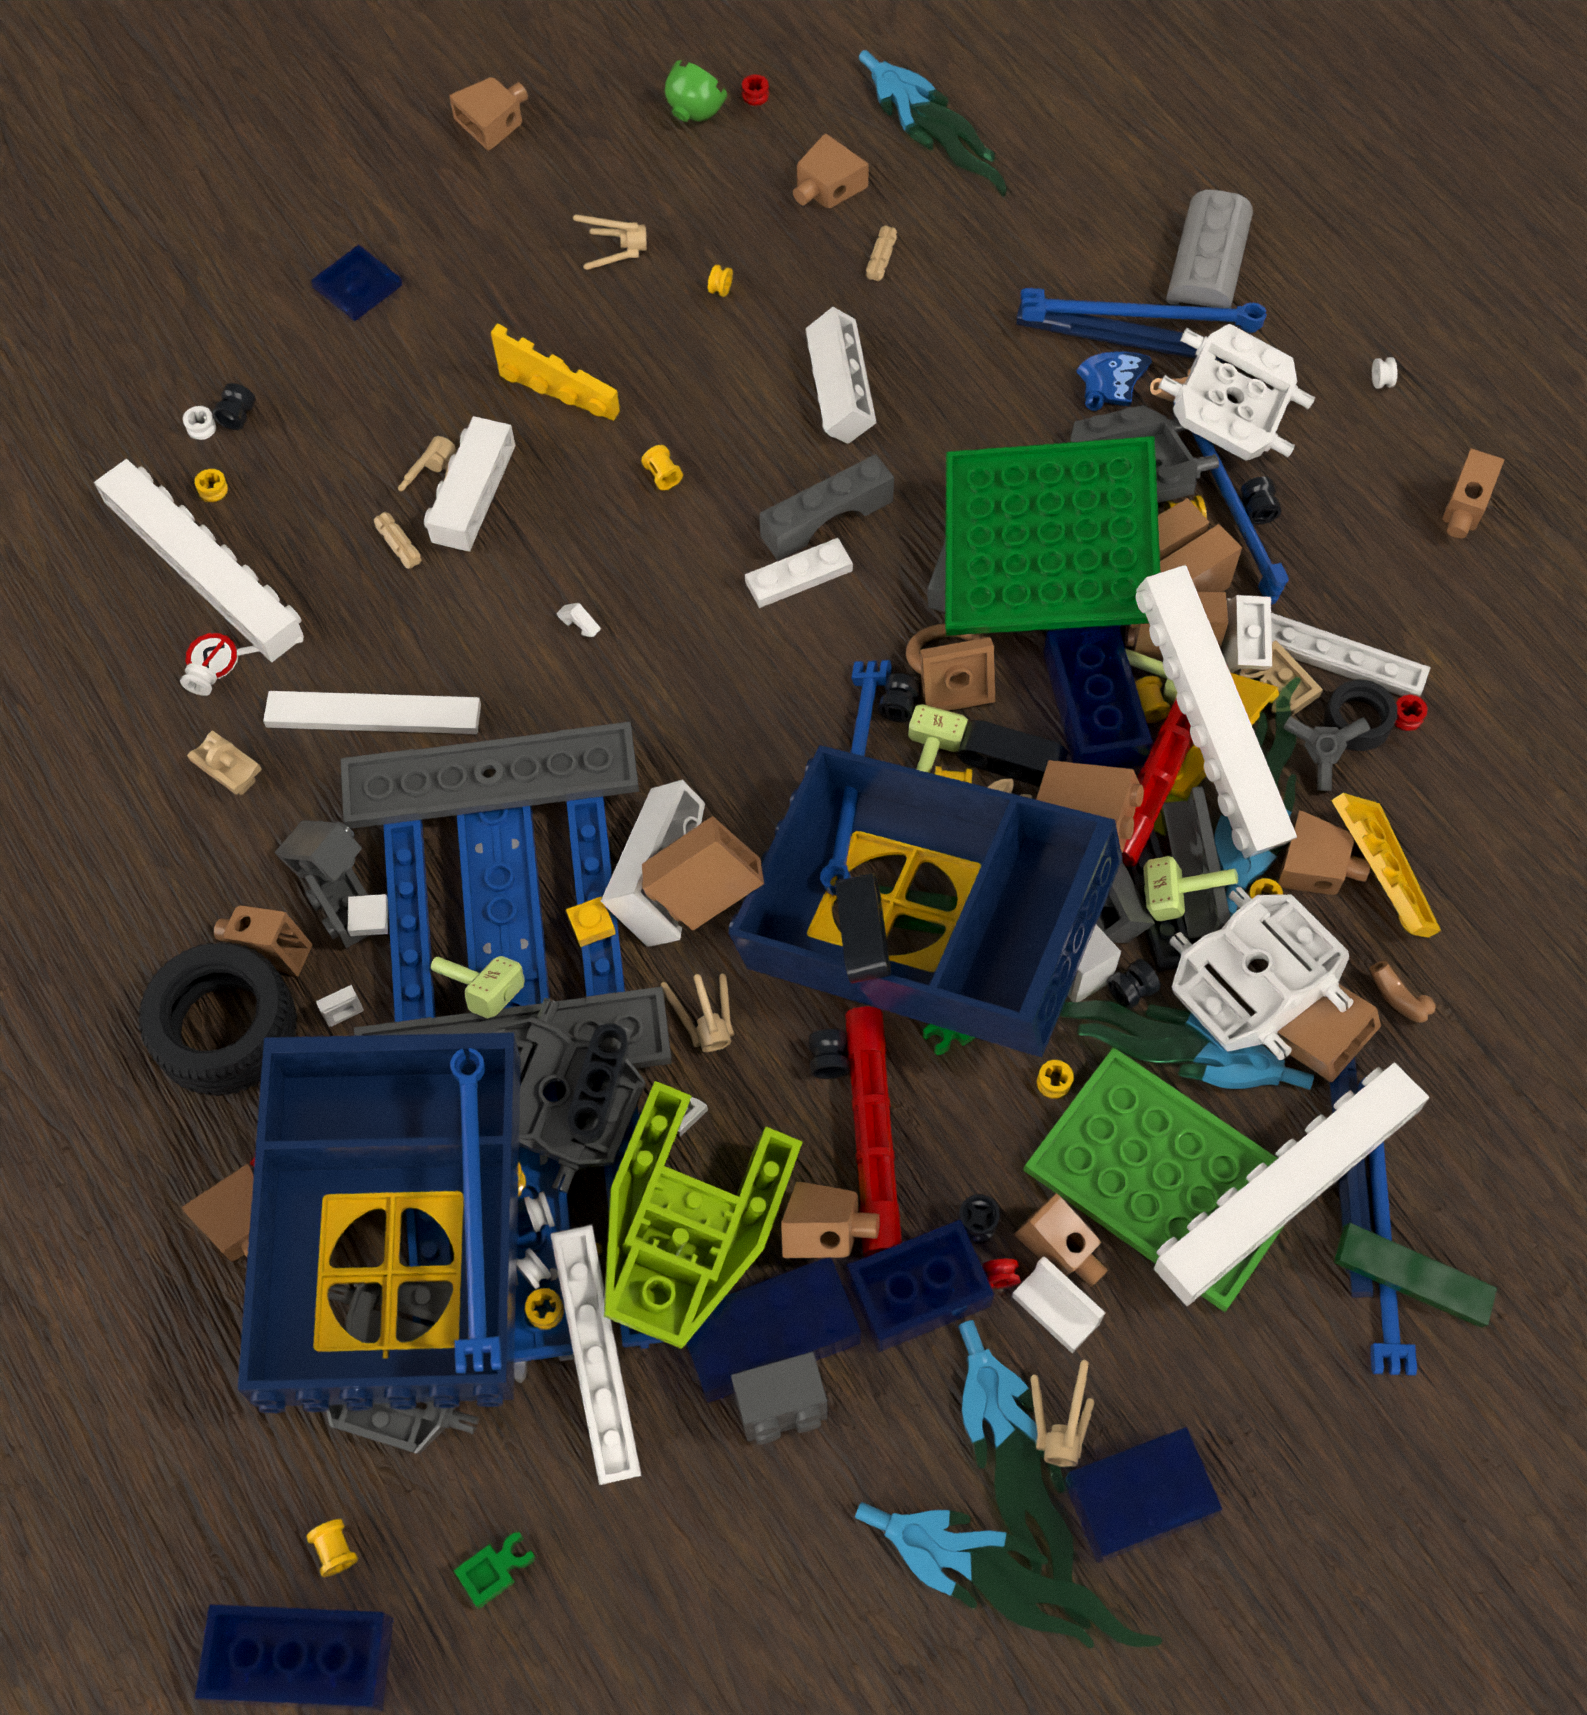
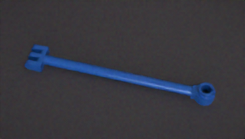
M1025 288L1020 292L1022 318L1025 321L1044 322L1046 312L1235 322L1245 332L1254 333L1263 326L1267 315L1265 314L1266 309L1262 305L1252 302L1246 303L1243 306H1237V309L1045 299L1044 289Z
M1192 432L1203 457L1213 454L1218 456L1212 442ZM1218 456L1219 468L1211 469L1210 471L1262 575L1258 588L1263 597H1271V604H1275L1289 580L1282 563H1271Z
M876 660L868 661L866 672H864L863 661L854 662L852 681L854 686H862L851 747V753L865 756L876 686L886 685L887 679L891 675L890 660L881 661L880 672H878ZM850 786L844 787L832 859H830L829 864L823 868L820 874V880L824 889L831 895H836V886L834 887L830 884L833 877L837 876L838 880L851 878L846 862L858 791Z
M463 1048L458 1050L450 1061L452 1074L459 1082L461 1100L469 1339L455 1340L456 1373H466V1355L473 1354L474 1372L484 1371V1353H491L490 1364L492 1370L502 1369L500 1337L487 1338L477 1098L478 1081L484 1075L485 1063L481 1054L472 1048H469V1060L471 1064L476 1066V1070L472 1074L466 1075L461 1072L463 1066L468 1064Z
M1363 1080L1358 1084V1092L1365 1087L1362 1084ZM1383 1142L1369 1153L1375 1234L1392 1241ZM1379 1283L1384 1343H1373L1370 1346L1372 1373L1383 1374V1358H1387L1389 1374L1399 1375L1400 1359H1404L1405 1374L1416 1376L1417 1360L1415 1345L1401 1344L1396 1290Z

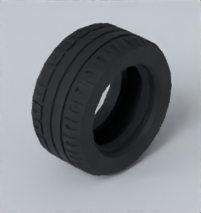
M212 942L206 945L201 944L186 951L184 950L178 956H174L157 971V974H154L152 981L148 983L147 989L143 993L144 998L140 1002L139 1030L148 1052L169 1078L181 1087L187 1088L191 1092L195 1091L197 1094L204 1093L209 1096L213 1094L215 1096H221L222 1094L230 1095L231 1093H238L240 1090H247L251 1086L254 1087L257 1085V1082L261 1081L264 1038L295 1037L296 1007L293 997L274 965L268 959H265L261 953L237 943L216 942L214 944ZM219 988H240L256 996V1016L248 1031L234 1044L219 1050L199 1051L183 1044L181 1038L183 1019L191 1005L204 994Z

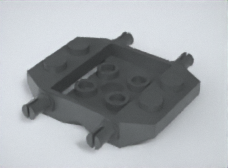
M1144 405L1125 408L1124 410L1105 415H1096L1074 422L1070 442L1155 436L1158 503L1194 494L1197 478H1200V472L1219 468V459L1216 454L1198 459L1192 457L1177 432L1188 430L1180 425L1178 419H1167L1166 416Z
M544 998L537 1018L533 1017V1019L528 1018L499 1025L495 1033L514 1032L521 1059L520 1080L535 1044L538 1045L520 1086L519 1147L559 1161L560 1168L551 1188L559 1191L560 1188L562 1193L567 1194L573 1176L578 1169L614 1165L645 1088L646 1081L627 1058L603 1136L598 1141L590 1144L579 1141L578 1143L573 1142V1136L568 1124V1112L590 1041L576 1038L552 1026V1020L560 1004L554 1000L551 1003L550 999ZM626 1028L625 1032L629 1041L633 1032ZM613 1038L610 1046L600 1044L599 1048L601 1051L611 1054L619 1050L621 1043ZM599 1075L589 1080L587 1086L590 1090L593 1091ZM604 1077L599 1092L604 1091L610 1084L606 1077ZM551 1082H560L566 1088L565 1096L556 1102L548 1101L543 1096L546 1085ZM589 1114L583 1131L592 1130L597 1125L598 1119L595 1115ZM581 1115L580 1117H578V1119H577V1121H576V1126H577V1127H578V1125H579V1123H580V1120H581V1118H582V1115Z
M446 1281L403 1283L398 1290L397 1311L436 1323L450 1301L453 1285ZM364 1283L354 1289L341 1284L332 1285L330 1289L345 1293V1295L329 1291L328 1299L348 1304L350 1307L344 1330L363 1343L372 1344L377 1342L381 1333V1312L376 1311L375 1307L376 1305L382 1306V1286L377 1283ZM397 1317L396 1338L399 1342L403 1343L414 1341L429 1331L431 1327ZM423 1402L428 1404L426 1410L418 1407L398 1410L390 1408V1403H373V1409L367 1411L347 1410L346 1404L329 1405V1410L326 1411L330 1427L416 1454H421L446 1428L452 1427L473 1435L477 1427L464 1424L461 1421L464 1420L477 1425L479 1421L478 1416L456 1411V1408H436L433 1406L434 1402Z

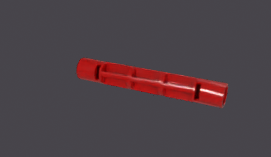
M1177 698L1164 725L1161 726L1158 732V737L1144 766L1138 774V781L1143 786L1144 796L1141 806L1136 807L1134 812L1133 835L1131 839H1126L1122 853V861L1128 867H1133L1137 864L1161 808L1175 784L1174 781L1189 750L1194 744L1190 735L1191 725L1187 715L1179 709Z
M857 1007L845 1013L848 1060H850L852 1111L854 1112L856 1163L858 1164L861 1204L860 1213L879 1214L880 1219L878 1238H862L863 1256L866 1258L887 1259L901 1255L903 1248L899 1204L897 1203L894 1167L895 1153L891 1132V1105L888 1096L883 1011L876 1007Z

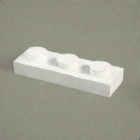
M836 538L745 574V583L758 607L761 608L852 572L853 563L839 538Z

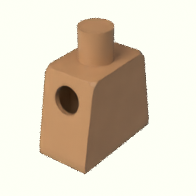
M491 77L449 95L454 119L488 151L521 125L522 117L519 104L528 99L527 92L521 83L517 82L506 89L498 80Z
M825 133L798 162V186L793 189V196L800 205H806L814 199L825 208H832L868 187L869 164Z
M1472 448L1470 449L1456 479L1442 517L1444 522L1449 523L1446 532L1450 536L1462 539L1467 537L1469 530H1476L1486 510L1505 459Z
M1299 810L1293 824L1297 838L1287 844L1277 881L1281 888L1335 895L1338 894L1345 877L1366 882L1371 866L1366 859L1351 855L1355 841L1352 834Z
M240 905L235 908L230 920L220 918L214 927V937L216 940L232 944L237 943L261 953L265 959H268L278 972L294 977L299 976L313 945L289 915L283 911Z
M248 1164L181 1207L184 1213L231 1262L236 1261L243 1255L248 1257L254 1171Z
M796 1182L781 1222L783 1258H845L851 1253L855 1237L878 1238L879 1214L859 1213L858 1195L854 1191Z
M1057 1193L1041 1205L1014 1233L1039 1259L1043 1256L1046 1257L1065 1276L1075 1271L1090 1287L1107 1272V1269L1091 1254L1100 1245L1099 1238Z

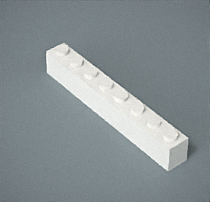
M125 459L94 482L104 503L245 638L255 645L268 660L273 662L294 646L295 641L300 636L304 638L299 626L302 620L298 613L290 605L284 607L279 603L278 595L269 585L262 587L257 582L258 578L252 569L246 564L241 567L236 562L237 559L233 552L225 544L220 547L215 542L216 539L205 525L202 524L199 527L194 523V517L185 506L177 507L173 503L174 499L162 485L157 488L153 484L152 477L142 466L136 468L129 460Z
M1180 566L1146 577L1136 589L1137 605L1140 611L1147 616L1152 642L1160 648L1164 658V672L1167 678L1172 680L1175 685L1177 704L1181 712L1187 715L1191 725L1190 735L1194 745L1200 748L1205 760L1204 770L1206 776L1215 784L1219 794V808L1222 814L1228 817L1233 829L1232 840L1235 847L1242 851L1244 859L1286 845L1297 838V835L1187 566Z
M1395 1062L1385 1071L1380 1067L1373 1070L1362 1081L1365 1087L1356 1095L1351 1090L1344 1094L1334 1104L1333 1107L1336 1111L1327 1119L1322 1114L1315 1118L1305 1128L1304 1131L1307 1135L1298 1143L1293 1138L1286 1142L1276 1152L1275 1155L1278 1159L1269 1167L1264 1162L1261 1163L1246 1177L1249 1183L1240 1191L1235 1187L1228 1190L1217 1201L1219 1208L1210 1216L1202 1212L1187 1226V1229L1190 1231L1179 1241L1174 1236L1158 1249L1156 1253L1160 1257L1155 1264L1154 1270L1186 1306H1189L1423 1108L1429 1096Z

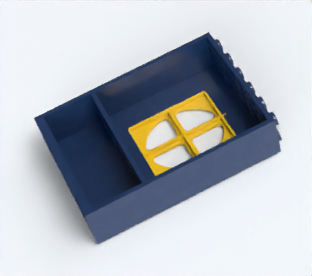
M819 745L814 757L810 758L806 764L805 776L799 788H796L791 795L790 807L784 819H780L776 826L775 838L769 850H766L761 857L764 884L744 897L739 913H736L730 921L728 934L747 969L1042 1058L1123 859L1116 822L1111 818ZM845 786L853 787L858 791L846 862L848 871L850 872L861 863L876 857L903 855L907 858L893 891L889 894L880 893L886 938L895 919L899 915H908L943 925L946 928L943 936L925 949L905 955H889L891 976L850 983L844 961L841 932L838 930L832 915V906L837 899V895L829 894L824 889L820 880L823 868L829 864L833 856ZM929 862L934 864L952 881L958 897L957 906L953 911L947 912L906 900L908 890L922 863ZM837 876L833 877L830 882L834 887L836 880H838Z
M514 1032L264 1038L237 1389L251 1404L259 1407V1412L283 1413L286 1406L302 1405L303 1411L325 1412L329 1410V1405L346 1404L347 1410L367 1411L373 1409V1403H390V1408L408 1410L416 1408V1402H434L433 1406L436 1408H457L460 1406V1401H477V1406L499 1407L503 1405V1400H514L521 1059ZM463 1048L468 1064L463 1066L461 1072L466 1075L472 1074L476 1070V1066L471 1064L469 1060V1048H472L481 1054L485 1063L484 1075L478 1081L477 1098L487 1338L500 1337L502 1369L492 1370L490 1364L491 1353H484V1371L474 1372L473 1354L466 1355V1373H456L455 1340L469 1339L461 1100L459 1082L452 1074L450 1061L452 1056ZM406 1209H419L430 1215L440 1224L453 1248L454 1260L451 1264L444 1266H403L400 1264L401 1217ZM370 1210H384L386 1212L383 1263L379 1267H331L330 1257L332 1251L347 1227ZM406 1282H450L453 1285V1292L444 1313L436 1324L414 1341L399 1342L396 1338L399 1287ZM377 1283L382 1286L381 1333L377 1342L372 1344L363 1343L352 1337L341 1327L332 1312L328 1300V1290L332 1285Z

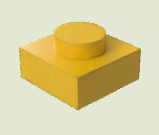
M602 896L566 909L580 947L616 934L607 908L601 902Z

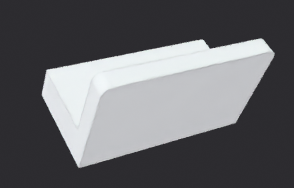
M1236 595L1227 602L1228 625L1222 641L1225 662L1230 673H1234L1240 668L1267 670L1272 667L1271 597Z
M1044 1256L1037 1262L1035 1270L1012 1294V1297L1072 1354L1100 1325L1105 1314L1097 1304Z

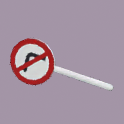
M207 633L198 637L190 644L186 652L185 662L186 665L199 664L212 670L216 674L217 679L233 670L239 655L254 653L260 650L255 645L237 649L235 643L228 636L220 633ZM300 636L295 641V644L303 642V637Z

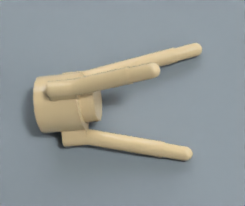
M582 215L573 216L574 221L617 228H591L589 232L592 235L618 236L621 240V248H627L625 252L584 264L583 268L585 270L627 258H639V251H646L645 224L638 225L637 222L626 223Z
M441 436L434 437L424 454L406 473L404 480L398 486V490L400 492L404 491L425 466L435 472L446 469V478L449 460L457 452L455 445L447 438Z
M722 973L719 975L722 1019H720L719 1014L712 1013L701 975H694L697 993L704 1016L697 1020V1027L694 1026L668 984L662 982L660 987H663L666 998L689 1032L694 1047L701 1045L703 1052H714L731 1044L730 1037L734 1035V1031L730 1021L726 974Z
M1082 1360L1080 1363L1068 1425H1052L1051 1432L1049 1433L1046 1431L1039 1378L1037 1375L1031 1376L1032 1398L1038 1434L1036 1449L1045 1451L1044 1461L1050 1464L1074 1467L1077 1466L1078 1459L1081 1458L1082 1443L1094 1406V1400L1088 1398L1078 1424L1089 1366L1087 1360Z

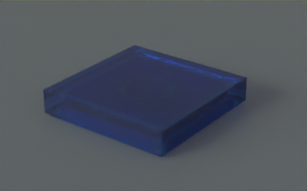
M357 245L311 280L315 290L354 321L358 320L402 286L401 278L360 245Z

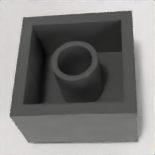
M813 1352L731 1375L747 1442L756 1439L757 1444L770 1443L781 1438L780 1432L794 1428L797 1429L798 1433L808 1432L819 1428L821 1420L827 1419V1399Z

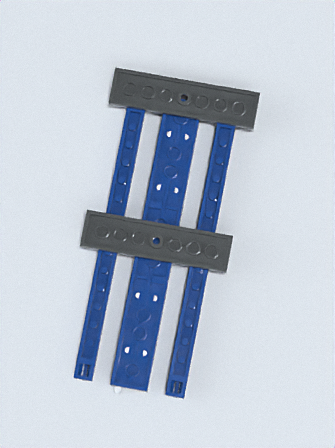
M631 721L504 739L340 758L344 824L350 829L375 825L384 826L395 1022L354 1027V1036L495 1033L499 1025L528 1018L533 1019V1017L537 1018L544 998L550 999L532 805L567 801L577 905L601 896L603 897L612 877L604 796L639 792ZM487 769H494L496 771L495 775L490 778H486L482 774ZM457 815L469 969L480 973L494 958L499 956L516 961L522 966L525 980L524 987L493 1018L487 1019L475 1013L436 1017L433 971L431 970L432 956L422 819ZM607 908L616 934L582 947L587 997L556 1001L560 1005L551 1024L576 1038L591 1041L594 1031L603 1024L611 1023L623 1026L624 1031L628 1028L633 1032L628 1041L627 1058L635 1068L672 1064L663 987L625 991L617 917ZM606 1038L600 1044L610 1046L613 1038ZM535 1044V1047H534V1049H533V1051H532V1054H531V1056H530V1059H529V1061H528V1063H527V1066H526V1068H525V1070H524V1073H523L522 1078H521V1080H520V1086H521L522 1081H523V1079H524V1077H525V1074H526L527 1069H528V1067H529V1065H530V1062H531V1060H532V1058H533V1055H534V1053H535V1050H536V1048H537V1046H538L537 1044ZM599 1075L596 1081V1092H599L604 1080L602 1075ZM551 1082L544 1088L543 1096L548 1101L556 1102L560 1100L558 1082ZM638 1105L614 1165L604 1166L608 1209L610 1204V1188L639 1119ZM519 1147V1163L526 1177V1187L522 1191L521 1196L518 1197L517 1258L519 1260L523 1259L528 1248L538 1256L552 1275L549 1280L542 1279L539 1282L540 1287L538 1289L548 1288L555 1291L560 1296L564 1306L551 1233L572 1229L569 1194L562 1193L560 1188L559 1191L551 1188L560 1168L559 1161ZM544 1191L555 1226L543 1225L540 1231L535 1233L524 1198L529 1196L531 1199H536L539 1193ZM406 1209L409 1266H444L451 1264V1242L440 1224L430 1215L419 1209ZM516 1268L514 1378L517 1382H523L527 1373V1361L559 1357L560 1361L575 1359L565 1306L564 1316L556 1327L548 1330L536 1328L529 1321L525 1312L526 1300L535 1289ZM544 1300L543 1305L535 1306L534 1311H538L539 1318H545L547 1312H554L556 1307L552 1308L550 1300ZM412 1316L413 1322L422 1324L431 1328L436 1324L434 1322ZM620 1324L624 1348L640 1346L641 1349L649 1348V1344L664 1342L642 1332L637 1334L635 1329Z

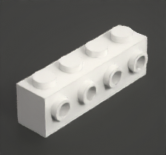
M832 307L806 328V334L817 387V398L823 419V428L829 436L849 444L876 424V418L856 319Z
M473 416L468 429H463L457 454L451 456L448 474L445 480L440 481L437 487L436 501L433 507L428 508L425 514L424 525L428 529L431 543L470 552L515 448L511 425Z

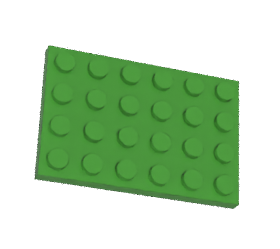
M1113 1047L1026 1163L1024 1171L1156 1264L1160 1257L1156 1252L1164 1243L1174 1236L1178 1241L1190 1232L1187 1226L1199 1214L1205 1212L1210 1216L1219 1208L1217 1201L1228 1190L1235 1187L1240 1191L1249 1183L1246 1177L1257 1166L1264 1162L1269 1167L1278 1158ZM1283 1227L1201 1296L1223 1312H1226Z

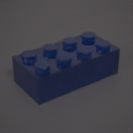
M1119 626L1081 627L1048 631L1043 655L1072 762L1117 768L1145 764L1153 742Z
M824 1258L725 1296L686 1343L706 1402L709 1403L734 1393L731 1377L733 1374L810 1352L814 1353L816 1361L859 1345L861 1342V1330L832 1258Z
M209 1604L195 1699L213 1704L383 1711L394 1618L385 1612Z

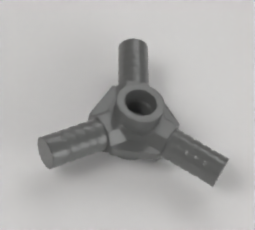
M1289 716L1282 727L1305 741L1304 746L1314 763H1318L1317 791H1332V765L1337 763L1346 749V742L1371 730L1364 717L1339 730L1337 727H1315L1312 729Z

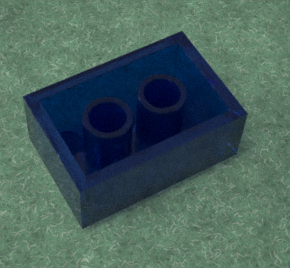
M961 1220L847 1265L848 1282L878 1353L991 1307L994 1292Z
M1187 1427L1070 1471L1064 1480L1097 1563L1213 1519L1223 1510Z

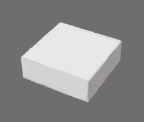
M386 894L348 897V933L350 936L388 934V898Z
M352 985L316 1001L329 1027L349 1019L364 1010Z

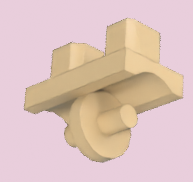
M213 730L197 749L192 750L187 755L192 763L236 795L238 793L240 795L244 794L255 783L254 777L262 770L257 762Z

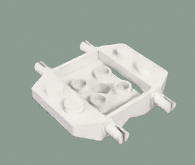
M1231 324L1215 331L1209 337H1202L1186 328L1180 341L1197 349L1195 353L1197 356L1191 367L1190 374L1183 384L1165 375L1158 386L1159 389L1175 396L1173 401L1175 404L1172 409L1180 425L1246 461L1261 456L1264 451L1268 452L1270 448L1288 458L1295 444L1282 439L1276 433L1285 409L1292 400L1308 410L1315 399V396L1300 390L1296 385L1297 377L1293 358ZM1217 356L1227 361L1228 363L1222 364L1215 360V358ZM1234 366L1253 375L1258 379H1250L1244 376L1243 374L1237 372ZM1264 382L1273 386V389L1267 388ZM1227 394L1234 396L1238 404L1229 401Z
M1242 887L1235 888L1236 892L1233 890L1230 893L1229 899L1240 909L1231 916L1222 929L1204 935L1193 945L1184 937L1182 932L1176 934L1177 939L1175 936L1170 939V944L1181 954L1172 983V990L1175 996L1227 1052L1263 1044L1279 1060L1285 1058L1284 1054L1288 1056L1292 1049L1277 1035L1281 1028L1323 996L1327 997L1340 1012H1345L1346 1006L1348 1009L1352 1006L1353 1000L1343 992L1338 983L1348 962L1349 953L1292 895H1257L1252 899ZM1255 959H1264L1269 963L1263 972L1255 973L1247 969L1249 963ZM1209 963L1256 1014L1251 1017L1204 966Z

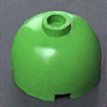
M678 60L670 70L665 82V94L668 103L673 108L672 113L684 122H687L689 119L693 121H706L714 116L722 107L727 98V91L724 88L720 92L716 88L719 81L704 69L688 62L686 67L680 66L682 60Z

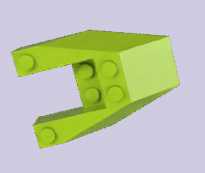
M655 1081L610 1188L604 1317L682 1349L764 1250L803 1141L765 1127L756 1142L737 1195L726 1192L664 1166L692 1096Z

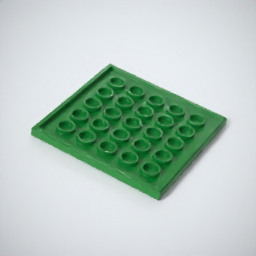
M1155 436L946 452V635L1149 624L1146 614L1142 613L1137 605L1136 589L1146 577L1161 573Z

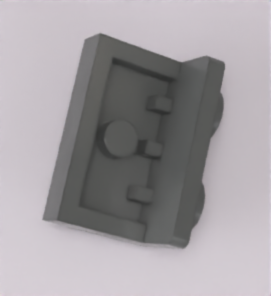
M352 868L341 874L335 882L316 881L312 873L305 877L311 888L305 891V894L315 911L322 908L327 918L321 921L332 940L340 937L344 946L348 948L369 936H350L348 933V897L368 896Z

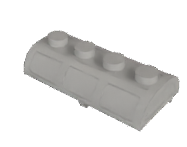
M1203 190L1192 197L1166 297L1168 303L1179 306V302L1214 308L1231 309L1253 214V208L1248 199L1236 193L1219 190Z

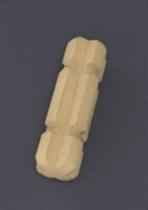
M885 225L880 229L879 238L876 240L870 257L872 260L869 261L866 268V277L869 280L880 281L884 276V269L887 267L893 250L892 246H894L897 239V230L894 227Z
M383 512L380 516H376L374 519L376 529L381 535L385 536V541L394 553L401 558L400 561L409 569L421 563L420 553L415 546L411 545L412 542L399 525L394 523L395 520L390 513Z

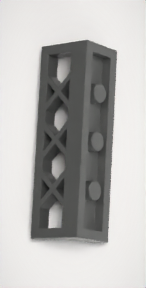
M1193 787L1187 801L1164 803L1160 812L1168 853L1181 868L1182 878L1221 871L1204 788ZM1224 886L1184 893L1185 912L1182 918L1190 943H1195L1204 935L1222 929L1230 919Z

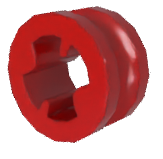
M756 74L744 78L742 81L743 101L752 106L766 103L769 98L768 80L764 76Z
M1409 694L1400 697L1396 702V727L1405 731L1418 729L1427 715L1428 708L1426 703L1416 695ZM1410 709L1415 712V715L1406 716L1403 714L1404 711L1407 712Z
M996 1259L982 1264L983 1272L988 1275L984 1279V1286L998 1289L1020 1284V1276L1015 1274V1270L1019 1267L1018 1261L1014 1259Z

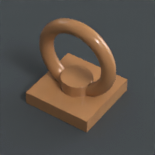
M945 623L924 628L910 639L906 647V658L909 665L921 674L924 705L950 711L995 702L994 645L990 637L986 638L982 633L946 635ZM957 637L967 640L966 642L920 650L926 643L937 638Z

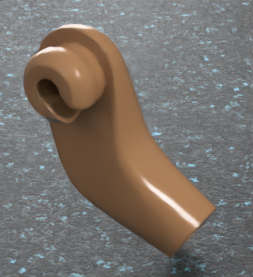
M1380 961L1370 967L1369 971L1380 994L1399 1013L1414 1022L1423 1023L1428 1020L1427 1015L1435 1012L1436 1006L1431 997L1421 995L1416 999L1404 986L1388 962Z

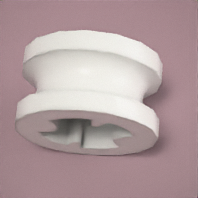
M1388 357L1384 362L1381 358H1376L1373 361L1372 381L1375 388H1382L1384 384L1389 388L1395 386L1397 382V364L1393 357Z
M204 406L192 407L183 416V424L186 427L187 433L196 440L207 439L216 431L217 426L212 412Z
M188 664L185 669L187 675L182 676L180 680L181 685L194 694L210 695L212 691L211 685L217 679L216 674L205 666Z
M544 1191L540 1192L536 1199H531L529 1196L524 1198L535 1233L539 1232L543 1225L555 1226Z
M528 1248L523 1259L519 1260L517 1258L516 1268L527 1282L537 1290L540 1287L539 1282L542 1279L549 1280L552 1275L538 1256Z

